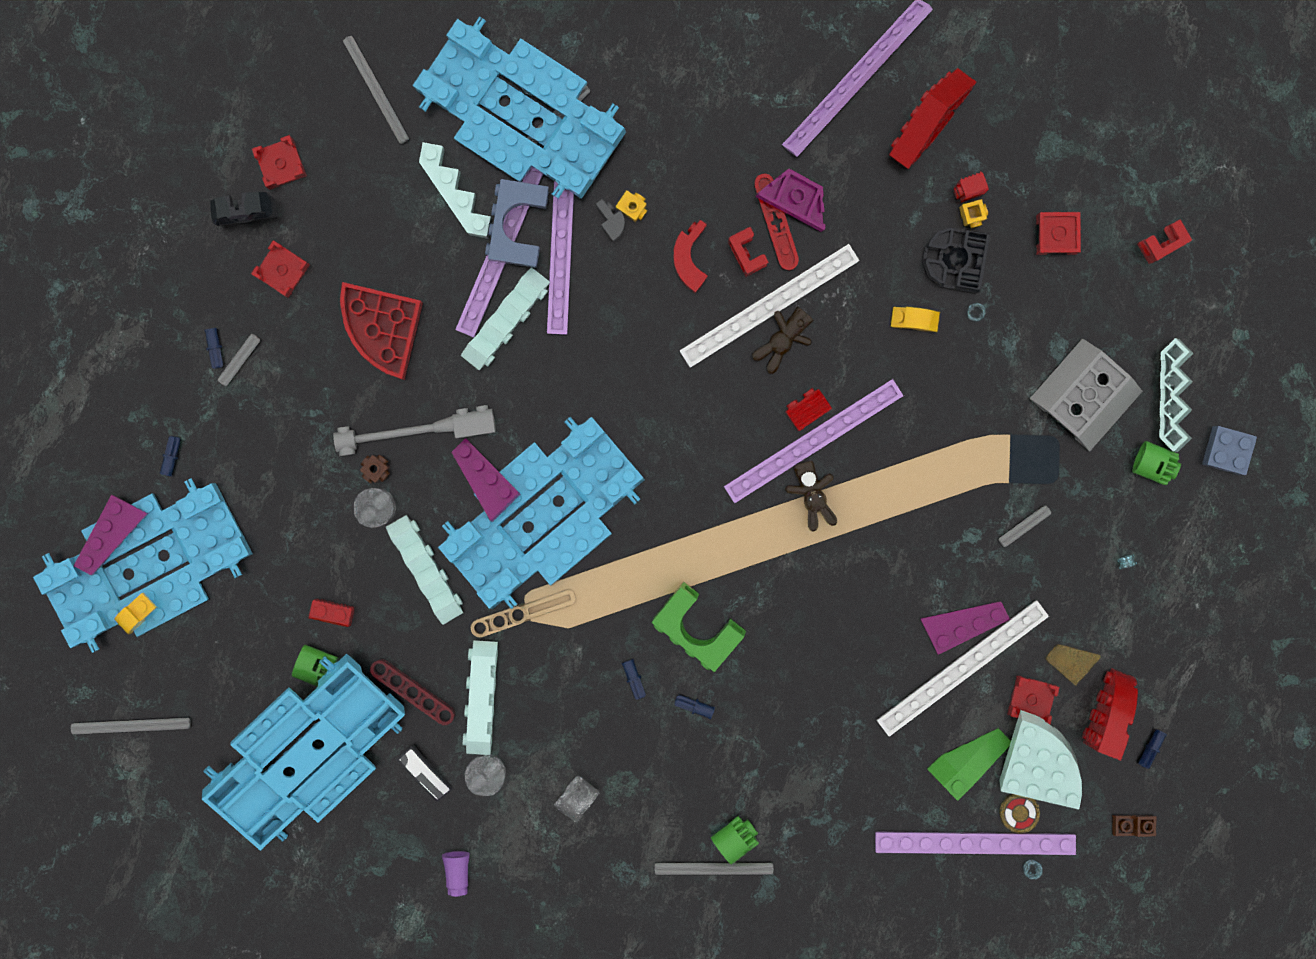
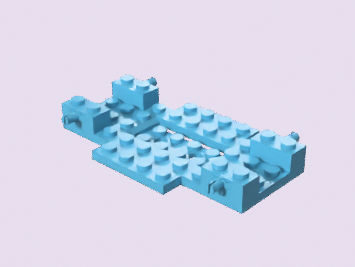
M478 17L473 26L466 25L457 19L446 35L449 40L429 70L423 69L413 84L416 91L425 96L419 108L426 112L433 102L462 120L464 123L454 139L518 182H522L530 168L534 167L558 183V186L552 193L553 196L559 199L564 189L582 199L626 133L625 128L613 119L619 107L612 103L605 113L592 106H587L577 99L587 85V81L521 38L510 55L481 34L480 29L486 22L481 17ZM502 75L522 89L526 90L527 92H529L545 104L549 105L550 107L561 113L564 116V118L561 119L554 113L550 112L549 110L541 106L539 103L530 99L522 92L518 91L511 85L507 84L505 81L498 78V76ZM502 96L510 98V104L506 107L501 106L499 103ZM482 105L483 107L487 108L488 110H490L491 112H493L509 124L513 125L514 127H516L517 129H519L535 141L542 144L544 148H541L540 146L536 145L535 143H533L532 141H530L529 139H527L526 137H524L514 129L510 128L509 126H507L506 124H504L503 122H501L500 120H498L497 118H495L494 116H492L491 114H489L488 112H486L478 106ZM536 117L543 119V126L540 128H535L532 125V121Z
M569 417L564 423L572 430L570 435L548 457L534 442L500 471L520 495L493 522L490 521L484 511L472 522L468 521L459 529L455 530L449 521L442 525L449 536L438 548L458 568L489 609H494L502 601H505L510 609H513L517 603L510 596L511 593L537 571H539L550 586L553 585L612 534L599 518L625 496H628L634 505L637 503L635 499L638 502L641 500L633 490L645 479L592 417L581 425H577ZM560 474L563 475L560 480L555 482L554 485L541 494L513 520L509 521L507 525L501 526L506 519ZM556 496H562L564 498L563 506L556 507L553 504V499ZM583 501L586 502L569 518H567L563 523H561L556 529H554L549 535H547L536 546H534L529 552L524 554V552L530 546H532L536 541H538L543 535H545L557 523H559L563 518H565L577 506H579ZM528 521L534 525V529L530 533H526L523 530V524Z
M192 478L186 480L184 483L190 493L177 501L176 504L164 510L159 505L154 493L131 504L147 512L148 515L142 519L103 565L171 529L173 533L105 569L102 565L94 575H89L74 567L79 555L68 558L60 563H54L50 553L42 556L47 568L33 578L41 594H47L64 627L61 632L70 648L87 643L92 653L99 650L94 638L118 625L114 620L117 614L143 592L157 608L134 630L136 637L209 600L200 581L225 568H230L234 578L242 575L237 563L253 553L216 483H211L197 489ZM96 523L81 530L86 541ZM161 550L169 552L170 557L167 561L159 559ZM186 562L190 563L189 565L175 571L174 573L120 600L119 597L125 595L126 593L146 584L147 582L167 573L168 571ZM127 568L134 571V577L131 580L125 579L123 575Z
M348 654L334 664L324 656L319 663L327 669V672L318 680V687L303 700L288 687L231 741V746L243 756L237 764L233 765L230 763L219 773L215 772L210 766L203 771L212 780L202 790V800L260 851L275 836L283 842L288 835L282 830L303 810L317 823L320 822L376 769L375 765L363 754L388 730L392 729L396 734L402 730V727L397 722L405 715L404 706L390 693L386 695L362 673L361 666ZM320 719L289 750L285 751L274 764L270 765L267 771L262 772L263 768L314 720ZM320 739L324 742V746L321 749H315L312 746L313 741ZM286 767H292L295 773L292 776H286L283 770Z

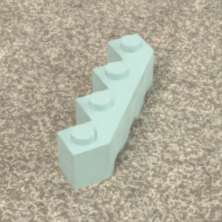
M423 142L419 163L466 232L471 236L489 239L488 233L492 218L473 213L476 194L457 190L460 171L442 166L445 151L443 146Z
M531 267L521 277L514 290L502 301L497 311L485 322L480 332L468 343L461 356L478 370L484 365L488 367L495 359L493 355L503 343L506 345L513 335L511 333L520 321L524 322L531 314L529 310L538 299L542 300L548 293L546 288L550 282Z
M1177 338L1161 352L1159 438L1173 452H1178L1192 439L1178 424L1192 411L1179 395L1193 381L1179 367L1193 352Z
M407 515L386 526L392 542L400 551L406 566L414 575L420 590L428 599L434 614L442 625L461 615L463 611L460 605L463 602L458 594L454 595L446 581L448 576L443 569H439L433 559L434 553L429 545H425L418 531L420 529L415 520L410 521Z
M474 640L473 649L469 648L468 660H471L470 677H467L466 689H469V704L465 705V717H468L467 733L463 734V745H466V754L491 755L498 642Z

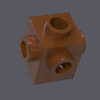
M379 454L378 456H367L360 464L363 466L360 471L364 473L362 477L369 483H379V481L383 482L390 474L388 470L391 467L387 465L388 461ZM372 465L377 466V471L375 473L371 472L370 470Z

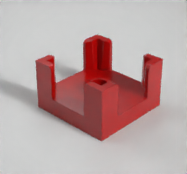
M290 135L280 138L281 142L264 148L258 146L252 149L254 157L258 160L264 177L262 179L265 187L269 190L307 176L295 142Z
M1040 212L1036 215V225H1039V244L1036 246V255H1047L1049 253L1077 255L1081 252L1080 212Z
M1181 219L1164 228V232L1169 240L1162 244H1159L1154 235L1137 243L1148 264L1163 258L1192 241Z
M751 227L728 238V244L745 277L765 268L769 263L764 254L750 261L749 258L751 257L747 248L742 247V245L753 239L754 233Z
M273 240L268 247L270 251L260 267L256 266L251 274L289 298L310 264Z
M1017 675L1007 714L1018 718L1020 710L1034 714L1044 719L1046 723L1051 724L1052 716L1050 711L1054 696H1058L1060 687Z

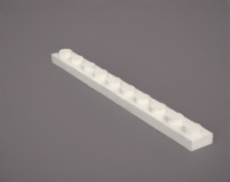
M849 244L681 349L680 353L691 368L772 317L775 311L783 310L859 262L858 257Z
M1035 600L878 718L877 722L890 737L1048 618V614L1039 602Z

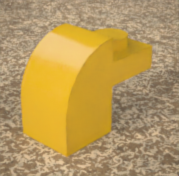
M893 307L891 327L937 332L940 312L914 307Z
M143 592L127 607H124L114 620L127 634H131L157 606Z

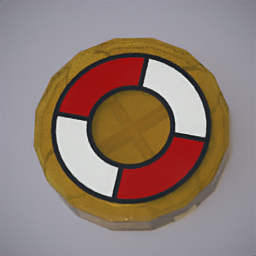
M1012 794L1005 798L1000 807L1001 821L1012 832L1020 834L1029 832L1039 822L1040 809L1035 799Z

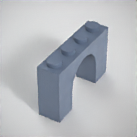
M504 179L500 180V184H496L495 196H498L497 204L493 203L492 216H495L494 224L490 223L488 233L491 236V243H487L485 251L489 261L537 268L540 247L516 243L510 240L504 232L503 224L507 213L517 206L546 209L549 195L548 186Z

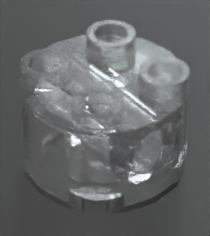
M381 488L365 489L358 494L354 501L355 517L359 523L372 528L388 524L394 517L397 508L392 495Z
M478 755L472 759L465 771L467 787L478 796H491L495 794L505 782V766L495 755Z
M577 775L566 787L565 792L559 797L554 806L573 822L577 823L594 802L600 791L584 778Z

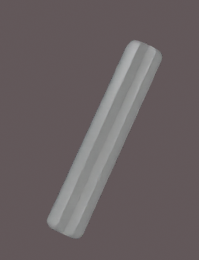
M251 334L222 372L218 378L222 385L227 386L258 345L260 339L256 335Z
M1047 506L1041 507L1001 536L999 541L1002 546L1007 547L1051 515L1050 509Z

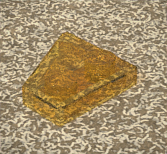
M1057 644L1046 656L1045 660L1076 686L1101 656Z

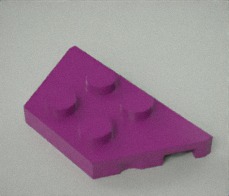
M787 169L756 194L755 197L820 232L825 230V224H823V187L797 172Z

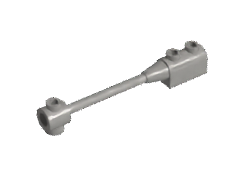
M488 405L476 407V411L468 412V408L458 409L456 414L436 421L433 424L356 435L355 431L350 430L349 426L337 428L338 432H335L333 437L336 452H339V456L355 454L357 443L434 431L437 433L454 432L455 438L496 433L493 409H488Z

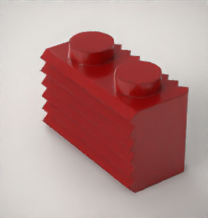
M981 171L964 179L961 178L953 188L956 199L960 198L961 203L984 195L989 190L984 174Z
M813 388L803 394L805 397L800 402L794 400L786 406L788 410L785 413L798 431L832 409L819 389L816 391Z
M317 598L312 601L309 619L349 627L352 623L355 608L354 606L350 607V605L346 606V604L342 605V603L327 602V600L323 601V599L319 600Z

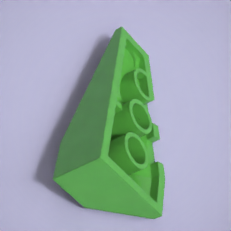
M997 728L967 744L959 746V748L942 754L927 770L958 801L1010 746L1011 741Z

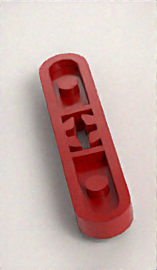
M761 174L755 179L756 193L774 180L769 174ZM758 198L779 265L784 270H793L798 265L799 258L785 213ZM772 212L775 213L777 219L782 220L779 224L781 232H778L776 225L771 224L774 220Z

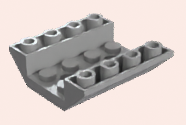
M1081 339L1029 399L1044 412L1047 411L1075 436V439L1082 446L1091 451L1143 391L1134 379L1103 351L1086 340ZM1101 373L1108 377L1105 385L1099 384L1097 380L1098 375ZM1073 404L1080 405L1081 413L1079 415L1072 414L1071 406Z

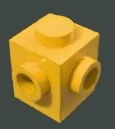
M627 190L615 207L616 210H621L625 216L635 223L638 219L642 220L648 211L645 209L647 206L644 202L645 198L638 193L633 195Z
M982 199L963 204L959 207L964 227L969 225L970 228L982 226V222L987 219L988 210L986 204H983Z

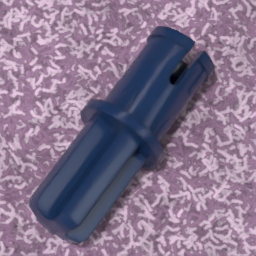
M217 328L204 330L208 346L206 350L209 351L211 367L214 369L223 367L220 349L222 345L219 344Z
M169 436L165 454H162L164 458L159 474L172 477L176 459L178 460L176 456L180 438Z
M634 660L621 663L628 679L626 682H629L634 698L636 700L644 698L646 694L640 680L642 677L638 675Z
M678 695L675 700V706L691 711V714L696 713L709 719L712 718L715 707L698 702V699L695 701Z
M1155 729L1148 745H1145L1146 749L1139 761L1140 766L1146 769L1151 767L1157 753H1160L1159 749L1167 736L1165 733Z

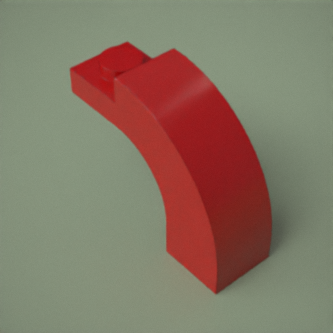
M701 220L698 224L694 222L688 229L689 235L681 231L675 243L673 256L678 277L694 293L699 290L708 278L705 273L694 265L690 253L694 242L707 226Z

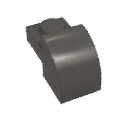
M601 199L596 203V206L607 220L601 226L614 243L623 234L625 228L624 216L621 210L614 215L615 209L610 202L607 201L605 203Z

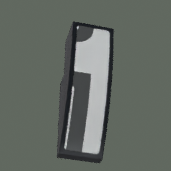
M414 745L410 746L396 759L437 802L453 789Z

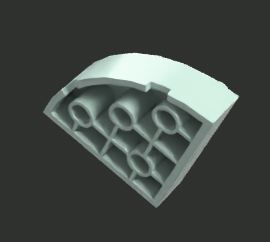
M1020 710L999 780L1001 791L1079 809L1082 798V781L1077 759L1071 745L1059 730L1046 723L1044 719Z

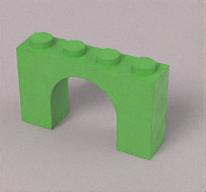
M683 581L654 616L652 623L656 630L667 634L674 644L681 645L689 656L700 660L704 668L715 672L744 638L746 631L730 619L721 631L711 639L699 640L690 636L684 628L683 616L697 600L699 593Z

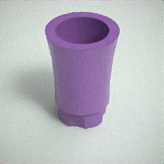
M453 851L442 854L448 895L456 897L468 893L469 852Z

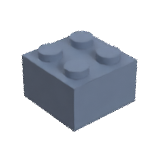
M1213 426L1202 465L1237 475H1247L1257 437L1225 427Z

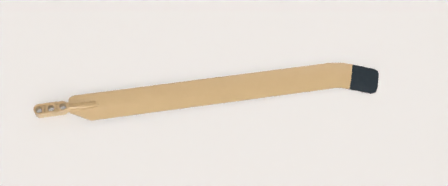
M988 435L969 439L821 490L826 495L828 507L837 517V524L835 526L827 524L821 512H817L818 529L814 532L810 531L808 528V510L805 508L803 496L556 581L551 586L547 584L535 588L525 595L524 604L475 620L471 625V632L476 637H484L529 620L553 626L572 628L673 593L683 581L691 587L993 483H1054L1059 476L1060 444L1055 437L1048 435ZM520 609L523 611L524 617L522 620L514 619V610ZM496 616L504 618L505 624L502 627L495 625L494 618ZM478 622L485 624L486 630L484 633H478L475 630V625Z

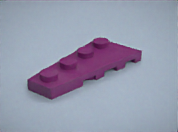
M465 438L452 451V454L488 518L493 522L520 493Z
M111 495L74 567L89 575H94L148 513Z
M998 601L920 618L939 655L1010 620L1002 602Z

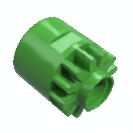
M1145 441L1138 451L1132 472L1167 485L1179 473L1181 463L1178 462L1179 454Z
M304 645L296 660L292 677L318 687V680L327 672V669L319 663L320 660L326 656L334 664L337 662L338 657Z
M739 816L711 837L715 846L731 865L759 844L755 837L758 835L756 829L748 819L743 822Z

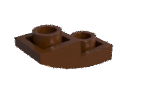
M1113 815L1112 835L1156 836V816Z

